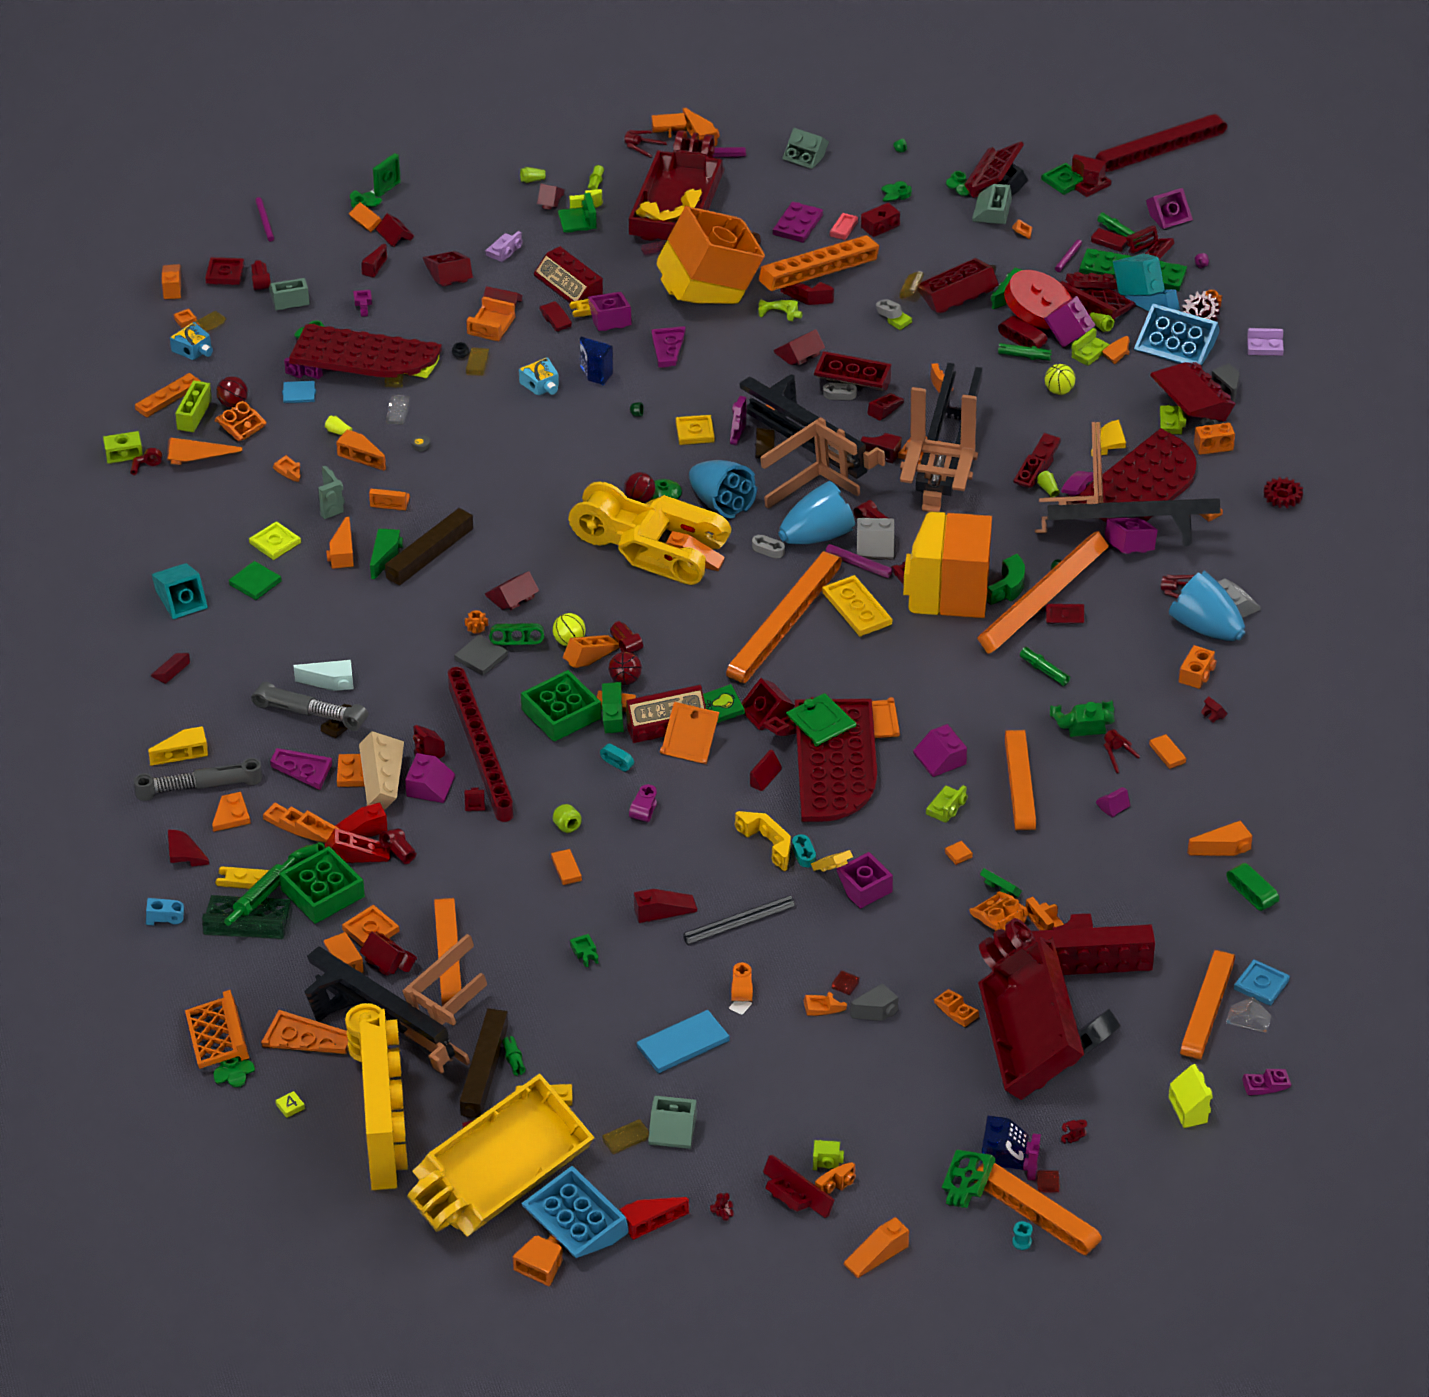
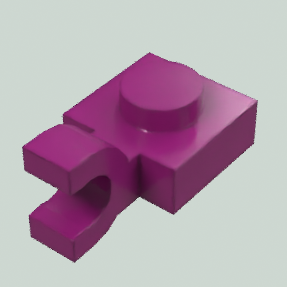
M371 290L353 291L355 306H360L361 317L368 316L367 305H372Z

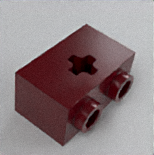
M889 202L861 214V228L872 237L900 226V212Z

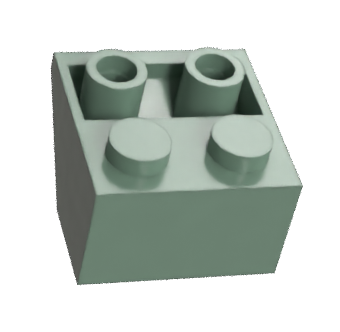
M793 128L782 159L813 169L824 157L829 141L821 136Z
M993 184L979 193L972 219L973 222L1006 224L1012 200L1010 185Z
M305 278L270 284L269 291L275 310L309 305L308 287Z
M654 1095L648 1144L691 1149L697 1117V1100Z

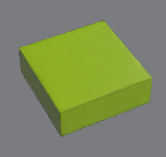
M902 312V315L897 318H888V323L901 330L912 323V317Z

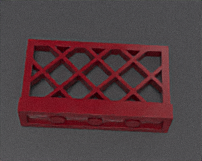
M1022 141L998 151L993 147L987 149L965 183V187L973 198L977 197L983 188L998 183L1003 179L1024 146Z
M1060 282L1069 292L1071 298L1078 296L1089 315L1092 312L1110 315L1115 322V318L1136 306L1135 302L1110 289L1072 287L1068 282Z

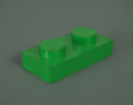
M985 868L980 873L985 878L984 883L992 888L995 885L1000 887V891L1019 897L1022 892L1017 886Z

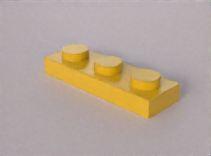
M847 850L826 856L811 863L813 871L821 869V872L848 864L847 860L853 856L851 851Z

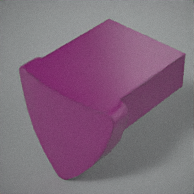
M1121 787L1111 794L1097 799L1096 804L1112 818L1117 813L1130 807L1128 791L1126 788Z

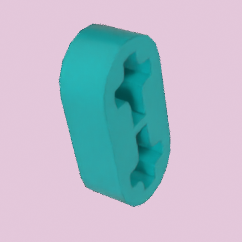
M609 743L600 750V755L604 761L624 772L628 771L635 763L629 753Z
M803 834L794 836L792 839V850L798 863L802 867H812L811 863L816 861V852L809 837Z

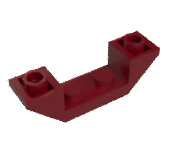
M801 282L780 288L782 293L806 305L831 304L834 302V288L823 282H819L813 288Z

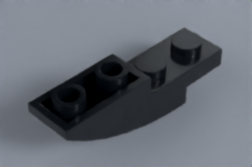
M1110 1009L1078 1030L1084 1055L1121 1026Z

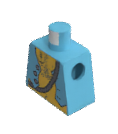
M546 357L519 368V383L536 395L546 392L553 395L558 391V372L549 358Z

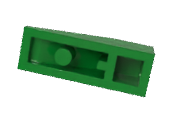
M378 529L370 563L371 579H375L385 569V564L399 554L400 548H403L404 538L400 537V530Z
M621 682L602 683V710L605 733L624 732Z

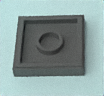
M478 635L454 655V659L484 676L508 656V650Z

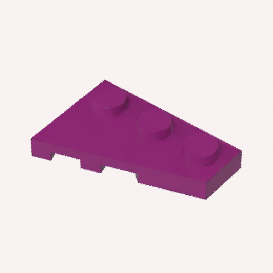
M686 326L651 329L658 367L676 366Z
M276 748L270 764L271 767L320 790L332 766V758Z

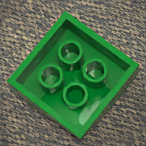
M569 670L521 692V710L553 742L602 718L601 701Z
M329 846L279 873L281 890L314 924L365 897L363 879Z

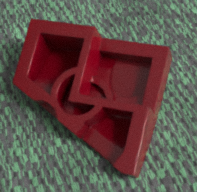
M168 829L170 863L190 861L191 867L209 865L208 857L188 834L179 830Z

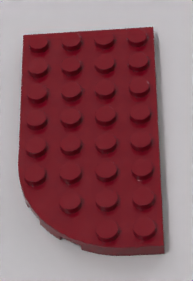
M306 324L289 357V364L375 377L395 378L397 374L405 373L411 376L421 373V369L436 363L438 355L442 351V344L423 342L417 339H403L398 336L390 337L384 334H370L365 331L356 332L350 329H336L331 326L323 327L316 324Z
M1160 428L1102 474L1103 503L1174 500L1192 484L1195 478L1197 464L1193 451L1182 439ZM1094 481L1076 496H1094ZM1087 500L1072 501V503L1083 504L1087 503ZM1141 516L1140 518L1147 522L1153 516ZM1099 518V519H1101V520L1107 522V519H1111V518Z
M795 699V708L804 704L806 699ZM832 699L856 722L857 726L821 743L817 747L796 725L801 822H822L841 819L857 812L871 799L877 783L872 699Z

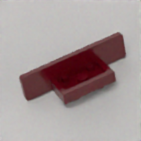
M773 1154L769 1155L763 1173L772 1180L767 1182L765 1189L771 1192L775 1198L786 1203L792 1210L800 1211L810 1207L824 1218L828 1217L835 1200Z

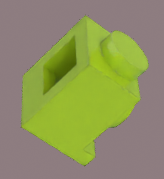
M814 1140L813 1170L817 1171V1167L836 1168L839 1166V1163H843L844 1151L840 1150L839 1141Z

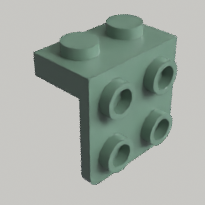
M325 465L322 467L323 486L318 487L320 511L323 519L343 513V504H345L342 496V482L337 480L334 472Z

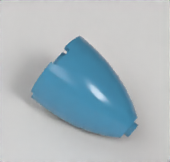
M709 460L696 464L689 471L690 484L698 498L707 507L723 517L735 518L737 513L743 510L746 512L756 498L758 487L755 486V474L744 465L726 460ZM716 501L730 508L717 506Z
M827 481L804 496L783 520L778 532L780 539L789 544H813L828 541L853 530L852 527L855 526V520L849 504H846L842 496L839 495L841 493L840 489L833 482Z
M1205 570L1202 574L1198 572L1183 587L1182 593L1177 598L1178 602L1174 601L1169 609V615L1181 624L1211 638L1235 641L1236 639L1240 640L1246 633L1242 616L1236 604L1226 590Z

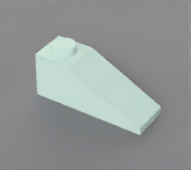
M351 660L294 665L295 682L333 691L353 689Z

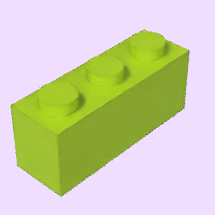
M193 380L175 413L177 430L195 432L212 401L210 383Z

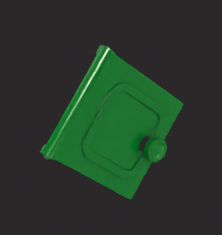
M825 693L813 699H806L804 704L786 712V715L813 741L816 747L857 726L856 722Z

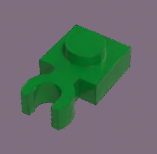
M589 934L570 939V946L577 959L583 957V965L585 967H589L588 960H594L596 964L599 963L596 946Z

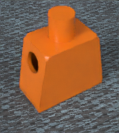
M552 1234L548 1239L538 1235L534 1236L514 1254V1271L550 1286L563 1260L561 1243Z

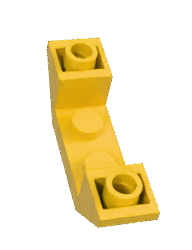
M701 189L686 191L685 195L681 198L683 206L675 208V211L665 210L659 212L656 202L650 203L648 201L640 204L636 214L644 219L647 217L651 220L665 222L676 221L679 219L685 206L695 208L702 191Z
M736 812L735 827L737 831L743 833L747 838L760 831L774 845L772 846V862L785 872L788 869L791 836L765 813Z

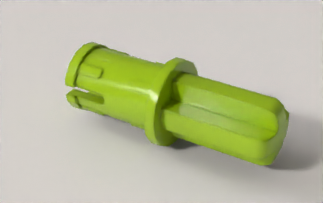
M596 165L594 167L593 173L589 177V189L597 190L602 182V174L604 173L602 166Z

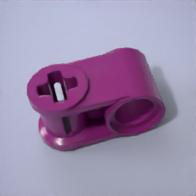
M646 784L641 786L630 806L629 817L645 822L650 821L657 805L655 799L657 790L653 785Z

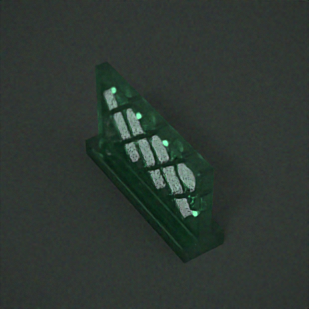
M211 895L206 913H203L202 916L203 934L284 939L291 899L266 898L260 903V905H264L263 907L255 908L248 916L241 915L233 924L228 926L224 920L234 911L233 905L241 897ZM216 902V903H224V904H222V905H220V906H216L214 903ZM277 906H285L279 910L275 908ZM228 908H230V909L232 910V911L227 912V913L224 912V910H226V909H228ZM268 910H270V911L272 912V913H270V914H268V915H265V914H264V912H266V911H268Z

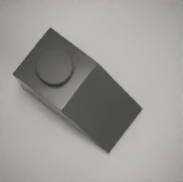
M1228 363L1212 370L1211 379L1218 383L1221 389L1231 396L1230 399L1235 402L1240 373Z
M882 983L851 1002L850 1016L854 1019L883 1021L898 1012V997Z

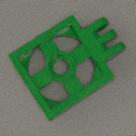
M956 1149L941 1187L945 1192H949L946 1204L967 1208L972 1196L981 1198L996 1159L992 1155ZM964 1158L970 1159L967 1167L958 1168L961 1160ZM979 1160L983 1162V1172L976 1169ZM971 1170L972 1175L966 1177V1173ZM955 1176L962 1178L959 1188L953 1184ZM975 1180H978L974 1185L969 1187L970 1183L974 1182Z

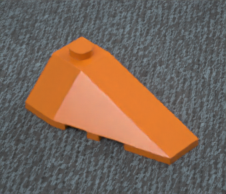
M170 438L167 447V460L171 461L170 464L181 465L182 462L186 463L239 453L242 451V447Z

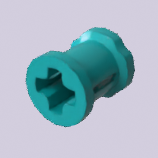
M1025 1221L1017 1222L1013 1227L1015 1234L1012 1240L1013 1246L1018 1250H1027L1032 1244L1030 1236L1033 1232V1227Z

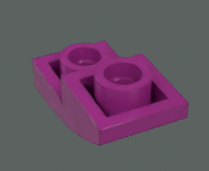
M289 358L284 359L286 374L298 378L307 375L316 379H320L323 376L322 368L289 364Z
M1075 472L1065 482L1061 493H1067L1068 496L1080 494L1086 489L1088 482L1094 480L1093 472Z
M1266 1069L1264 1074H1244L1242 1078L1247 1095L1269 1094L1291 1087L1286 1069Z

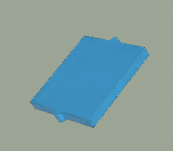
M315 381L284 382V390H282L284 403L315 402Z

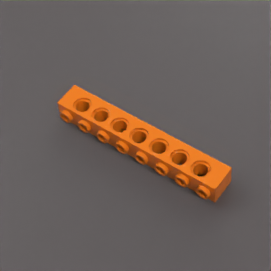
M868 235L773 262L761 266L759 281L770 291L876 260L880 245Z

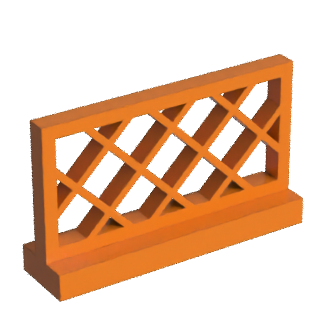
M231 990L223 992L224 998L185 1010L199 1069L240 1056L241 1061L249 1059L237 1006ZM222 1006L218 1013L213 1012L214 1008ZM199 1013L202 1014L198 1019L191 1017ZM208 1016L214 1017L210 1023L204 1021ZM220 1019L225 1021L222 1026L215 1025ZM199 1026L205 1027L201 1033L196 1032ZM211 1029L217 1031L213 1036L207 1035ZM222 1033L229 1034L225 1040L219 1039ZM203 1039L208 1041L205 1046L199 1045ZM214 1043L220 1044L216 1050L210 1049ZM226 1046L233 1048L232 1051L222 1052ZM206 1053L211 1054L210 1058L201 1060Z

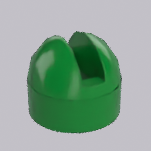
M899 139L893 143L897 152L901 153L907 150L905 139Z

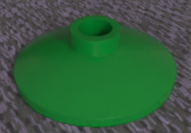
M669 479L654 481L655 494L651 500L663 495L677 500L680 498L682 490L677 482Z

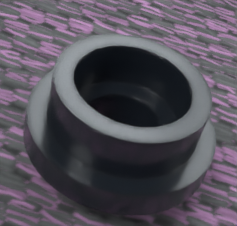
M457 342L453 345L452 354L455 357L463 358L469 354V348L466 343Z

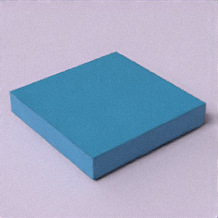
M1253 959L1234 984V990L1271 1006L1290 981V975Z

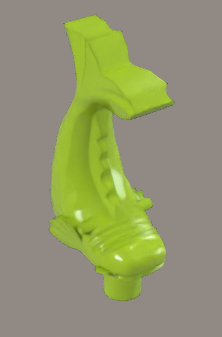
M761 299L758 303L760 318L771 309L786 312L787 320L792 322L795 318H802L803 315L798 310V301L779 300L765 302Z

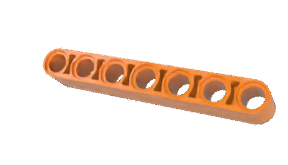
M1005 730V747L1015 831L1035 830L1036 816L1025 730Z
M454 898L434 899L438 959L458 942ZM459 960L440 976L442 1006L461 990Z
M1214 950L1182 1042L1180 1055L1199 1060L1202 1059L1233 969L1235 954Z
M983 1163L976 1168L978 1171L983 1172ZM994 1163L984 1188L986 1192L1082 1255L1090 1253L1101 1242L1102 1237L1094 1227Z

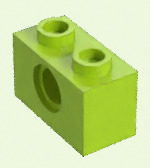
M139 431L103 436L107 464L133 460L135 457L143 456Z

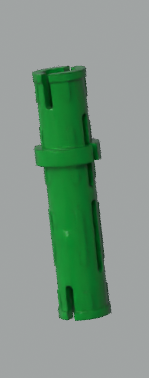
M1103 212L1097 218V221L1107 226L1108 230L1115 231L1121 236L1127 237L1136 233L1119 223L1118 219L1111 218Z
M1000 343L998 348V354L1028 357L1031 360L1042 359L1050 361V356H1052V350L1039 349L1036 346L1025 347Z
M1028 647L1021 650L1020 657L1028 661L1033 668L1041 670L1062 686L1068 684L1070 676L1046 661L1044 656L1033 652Z

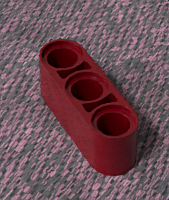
M1010 316L998 325L999 333L1019 346H1036L1041 348L1048 341L1044 332L1016 316Z

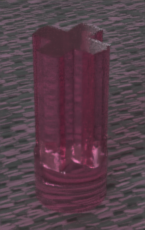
M661 240L641 245V251L643 255L662 251L666 242Z

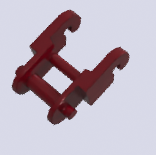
M1080 1119L1064 1123L1062 1130L1067 1132L1066 1127H1068L1070 1132L1061 1136V1142L1066 1144L1065 1139H1067L1069 1143L1078 1141L1079 1138L1086 1136L1087 1131L1084 1128L1087 1127V1121Z

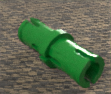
M510 1036L511 1043L508 1037H505L502 1040V1044L506 1051V1060L510 1063L514 1075L518 1076L516 1069L522 1075L526 1071L522 1061V1052L518 1049L514 1037Z

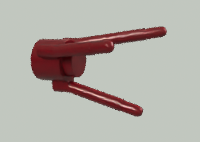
M630 129L624 138L628 148H632L649 158H652V155L636 145H639L641 141L667 145V142L643 138L639 135L651 134L652 130L635 131Z
M1167 574V576L1162 577L1161 590L1165 591V595L1178 598L1179 594L1174 593L1173 590L1176 591L1178 585L1185 586L1188 582L1178 581L1177 579H1190L1195 575Z
M1112 729L1105 734L1104 740L1106 743L1104 747L1108 751L1116 773H1119V769L1111 748L1120 749L1124 746L1136 758H1140V755L1130 747L1132 743L1120 735L1118 731Z

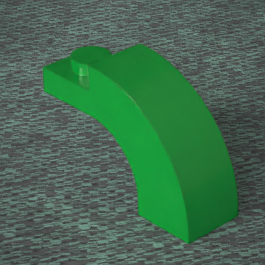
M1017 553L1002 561V575L1005 578L987 587V602L990 605L1005 598L1011 602L1021 594L1024 588L1025 565Z

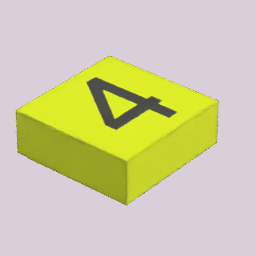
M294 1091L276 1100V1106L286 1118L305 1109V1104Z

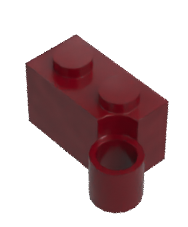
M374 931L370 932L360 950V953L365 956V960L368 963L377 965L379 967L378 970L388 976L394 974L397 968L410 972L417 960L414 954L401 948L386 935Z

